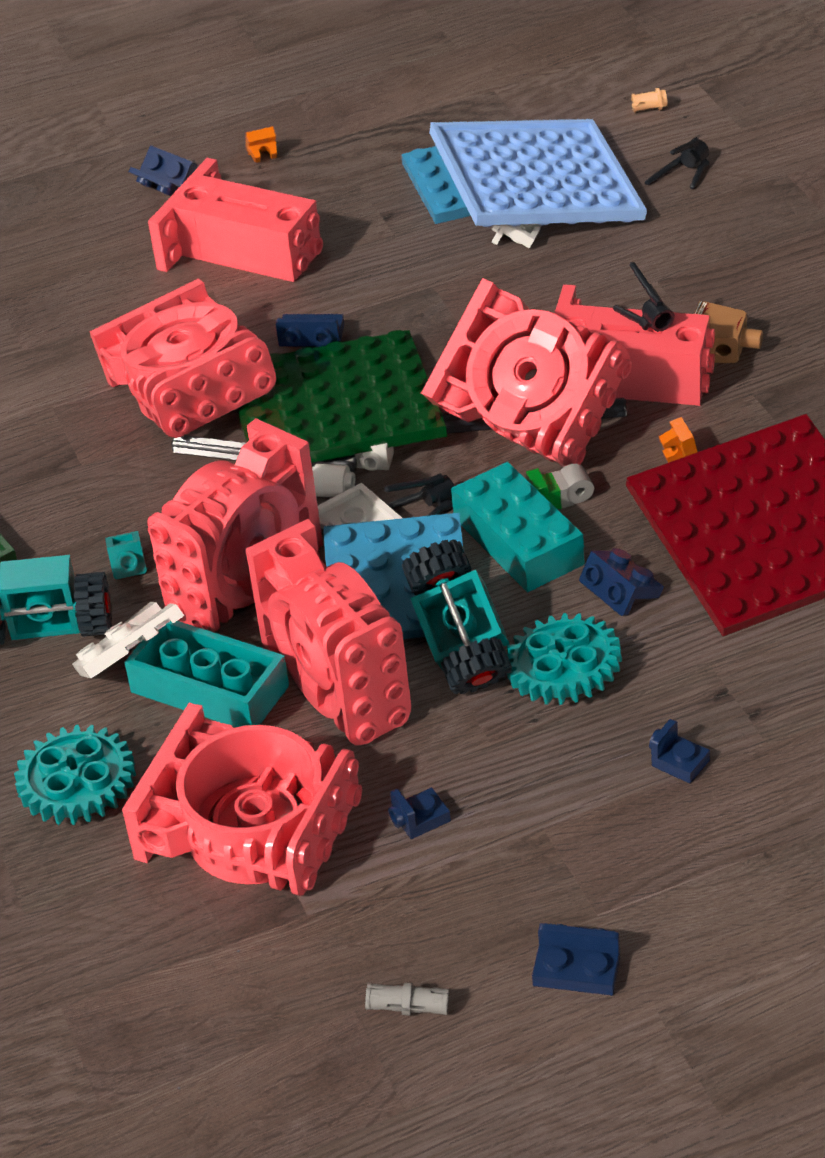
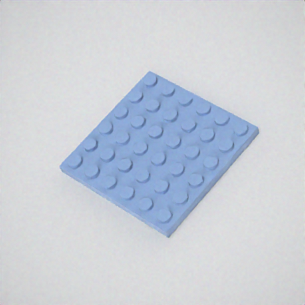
M593 119L431 122L429 133L476 226H520L521 224L548 225L550 223L576 224L578 222L604 223L606 221L632 222L634 220H645L647 209Z

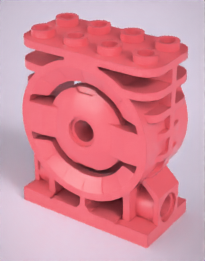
M199 278L89 332L108 384L112 388L117 385L128 384L141 412L147 418L153 420L166 435L172 438L184 436L265 395L272 390L276 382V372L265 342L245 326H239L237 317L232 310L212 300L207 294L204 282Z
M482 278L421 394L433 405L438 406L441 412L452 414L466 422L482 418L497 434L525 447L534 454L538 453L551 462L555 461L562 467H565L569 464H581L586 455L585 448L591 437H595L599 432L602 423L601 418L606 408H610L613 405L617 396L616 389L621 380L629 375L632 361H630V354L622 343L616 340H607L604 335L598 332L592 333L582 325L576 326L554 313L529 309L521 298L499 289L493 282ZM564 342H565L564 348H565V350H566V352H567V355H568V358H569V364H570V373H569L568 381H567V377H568L567 363H566V360H565L563 354L560 352V350H561V348H562ZM537 369L536 375L532 379L525 380L526 374L529 371ZM492 384H494V387L497 393L499 394L493 404L492 401L494 399V396L492 394Z
M256 418L247 425L249 441L242 446L235 464L221 460L201 467L186 480L174 499L163 505L162 513L156 512L148 518V533L152 543L153 557L156 563L164 607L170 603L177 604L184 614L179 621L214 633L220 628V622L226 623L233 617V610L255 603L246 548L307 519L316 528L318 548L323 546L309 442Z
M307 519L246 548L262 648L285 656L286 667L306 699L322 715L334 719L337 728L346 734L347 739L352 744H368L389 731L403 726L411 713L402 627L396 619L390 617L389 612L380 604L369 585L353 568L342 562H337L327 567L320 560L316 528Z
M188 703L122 808L134 860L148 863L153 854L174 858L190 852L201 868L219 879L237 884H262L269 882L270 887L276 890H282L289 881L292 894L303 896L307 890L313 889L317 879V872L322 862H327L330 858L335 838L338 834L344 832L352 807H357L361 800L362 786L358 784L357 776L359 762L355 759L354 752L349 749H342L335 759L333 746L324 743L315 752L312 742L305 741L297 734L279 727L248 725L233 728L229 724L205 719L201 705ZM297 789H300V791L296 794L297 801L300 803V805L297 807L296 800L293 796L295 795Z

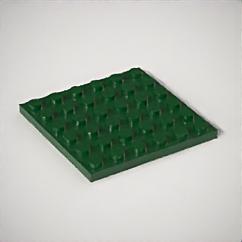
M394 330L388 334L374 337L362 336L357 340L331 342L326 346L316 348L304 347L284 354L272 353L270 357L276 372L274 387L265 395L237 408L246 443L249 441L247 425L256 418L309 442L311 463L373 451L371 446L385 443L390 448L447 437L446 425L439 407L433 405L421 394L428 378L409 330Z

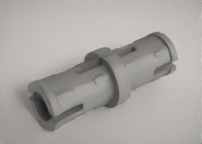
M404 982L403 986L367 983L366 1010L402 1011V1015L410 1016L411 1012L443 1015L448 1013L449 988L414 987L413 983Z

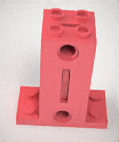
M206 158L148 221L156 268L164 272H168L181 256L295 282L307 270L308 265L321 253L323 248V240L320 237L319 230L320 216L317 213L316 200L221 180L217 160Z
M563 284L554 314L572 322L576 326L582 325L592 333L598 332L604 335L607 340H616L622 343L630 354L632 368L627 378L622 379L616 389V398L700 406L703 393L709 392L710 374L708 373H713L715 365V354H710V348H713L715 340V329L710 328V315L673 312V323L666 330L657 332L652 327L643 330L639 324L614 311L613 308L581 305V299L576 298V285ZM627 309L642 317V310ZM564 342V344H563V346H562L560 352L563 354V356H564V358H565V360H566V363H567V368H568L567 381H568L569 373H570V364H569V358H568L567 352H566V350H565V348H564V345H565V342Z

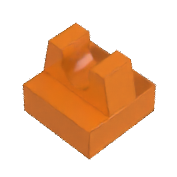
M273 126L246 132V149L248 155H251L255 163L261 162L260 152L264 151L269 152L271 159L277 158L276 134Z
M682 417L670 421L671 429L658 436L664 448L662 450L663 455L668 463L698 452L694 436Z

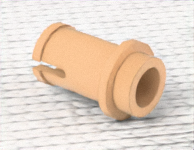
M656 88L654 92L631 94L633 112L653 108L662 110V107L667 106L666 91Z

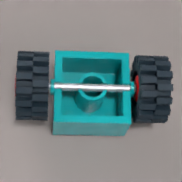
M454 539L450 542L442 540L440 544L434 542L428 548L425 546L420 548L418 553H411L410 558H405L402 564V569L410 589L416 595L410 599L434 660L443 670L451 692L454 694L459 692L460 694H466L469 690L470 692H475L478 688L482 687L484 689L490 683L495 684L499 682V678H505L507 673H510L512 670V665L504 646L510 643L486 584L476 570L471 571L472 568L461 542H457Z
M70 555L2 561L0 563V645H3L6 639L5 620L11 640L78 633L82 637L104 635L112 627L111 596L105 572L76 574L75 576Z

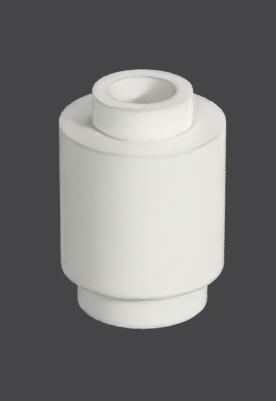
M316 464L312 467L316 497L333 498L355 486V473L350 472L348 465Z

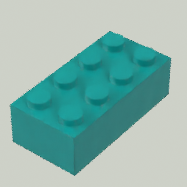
M509 462L503 463L451 488L453 513L460 514L461 526L527 593L585 565L583 533Z
M170 621L158 630L159 633L148 641L142 640L124 662L132 693L185 710L188 703L201 705L204 717L232 725L235 728L260 725L289 687L284 655L180 621L174 623Z

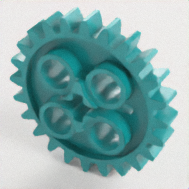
M563 613L561 620L557 621L551 615L548 617V623L546 624L536 620L535 629L524 627V636L514 635V644L507 645V656L512 665V670L510 673H507V677L511 681L512 688H519L521 696L530 693V698L533 702L543 696L544 703L547 705L553 698H558L559 704L563 705L566 697H571L576 703L578 702L579 694L583 693L590 698L592 697L591 689L596 688L603 691L605 689L603 681L613 682V672L620 671L619 662H622L619 637H615L614 629H607L605 621L596 624L594 616L582 621L581 613H578L574 619H568L567 613Z
M75 725L71 733H67L66 729L62 727L60 728V735L57 737L49 732L46 733L47 742L43 743L35 740V751L24 750L26 760H19L17 762L19 771L14 772L15 786L23 807H29L32 816L41 813L44 822L54 816L57 825H60L65 817L70 818L71 824L75 825L80 816H83L87 822H91V813L96 812L102 817L105 816L104 807L109 806L116 809L118 807L116 798L126 799L128 797L126 788H133L132 777L136 776L132 751H129L127 742H120L118 733L109 736L107 728H103L98 733H95L94 725H90L85 732H81L79 725Z

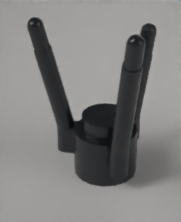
M694 137L690 142L670 151L671 155L681 153V155L648 178L645 184L650 185L671 169L683 163L684 166L689 168L698 167L690 184V189H695L704 169L709 165V161L706 159L709 156L707 144L698 137Z
M630 262V268L650 299L642 306V317L618 305H614L613 310L636 322L643 330H647L650 327L657 332L666 330L673 323V311L662 301L636 263Z
M439 473L430 478L387 485L384 487V491L392 492L425 486L421 491L390 502L387 505L393 509L423 498L428 506L434 505L436 507L427 515L431 516L440 515L443 511L452 508L451 488L454 487V484L447 475Z

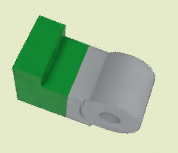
M569 464L559 471L541 474L539 468L526 471V480L557 509L584 502L594 492L593 483L584 467L580 464Z

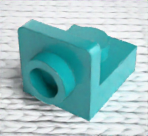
M138 531L105 538L114 579L146 573L147 569Z

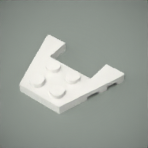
M149 602L124 623L119 622L106 631V637L95 645L92 642L76 654L79 659L72 665L80 676L93 678L127 655L129 650L142 640L148 641L159 633L158 630L170 621L172 623L176 622L184 614L177 604L170 603L161 609L157 602Z

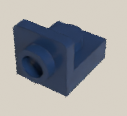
M669 719L662 729H657L650 739L649 748L651 749L652 767L689 784L710 761L709 749L678 736V722Z
M432 787L407 799L404 798L398 789L390 792L392 806L388 808L390 818L395 827H402L410 839H414L451 822L450 811Z

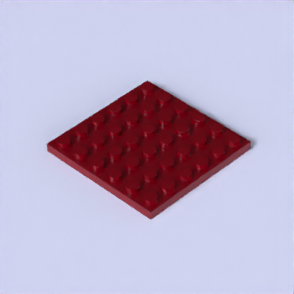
M807 414L627 477V489L722 637L825 599V439Z

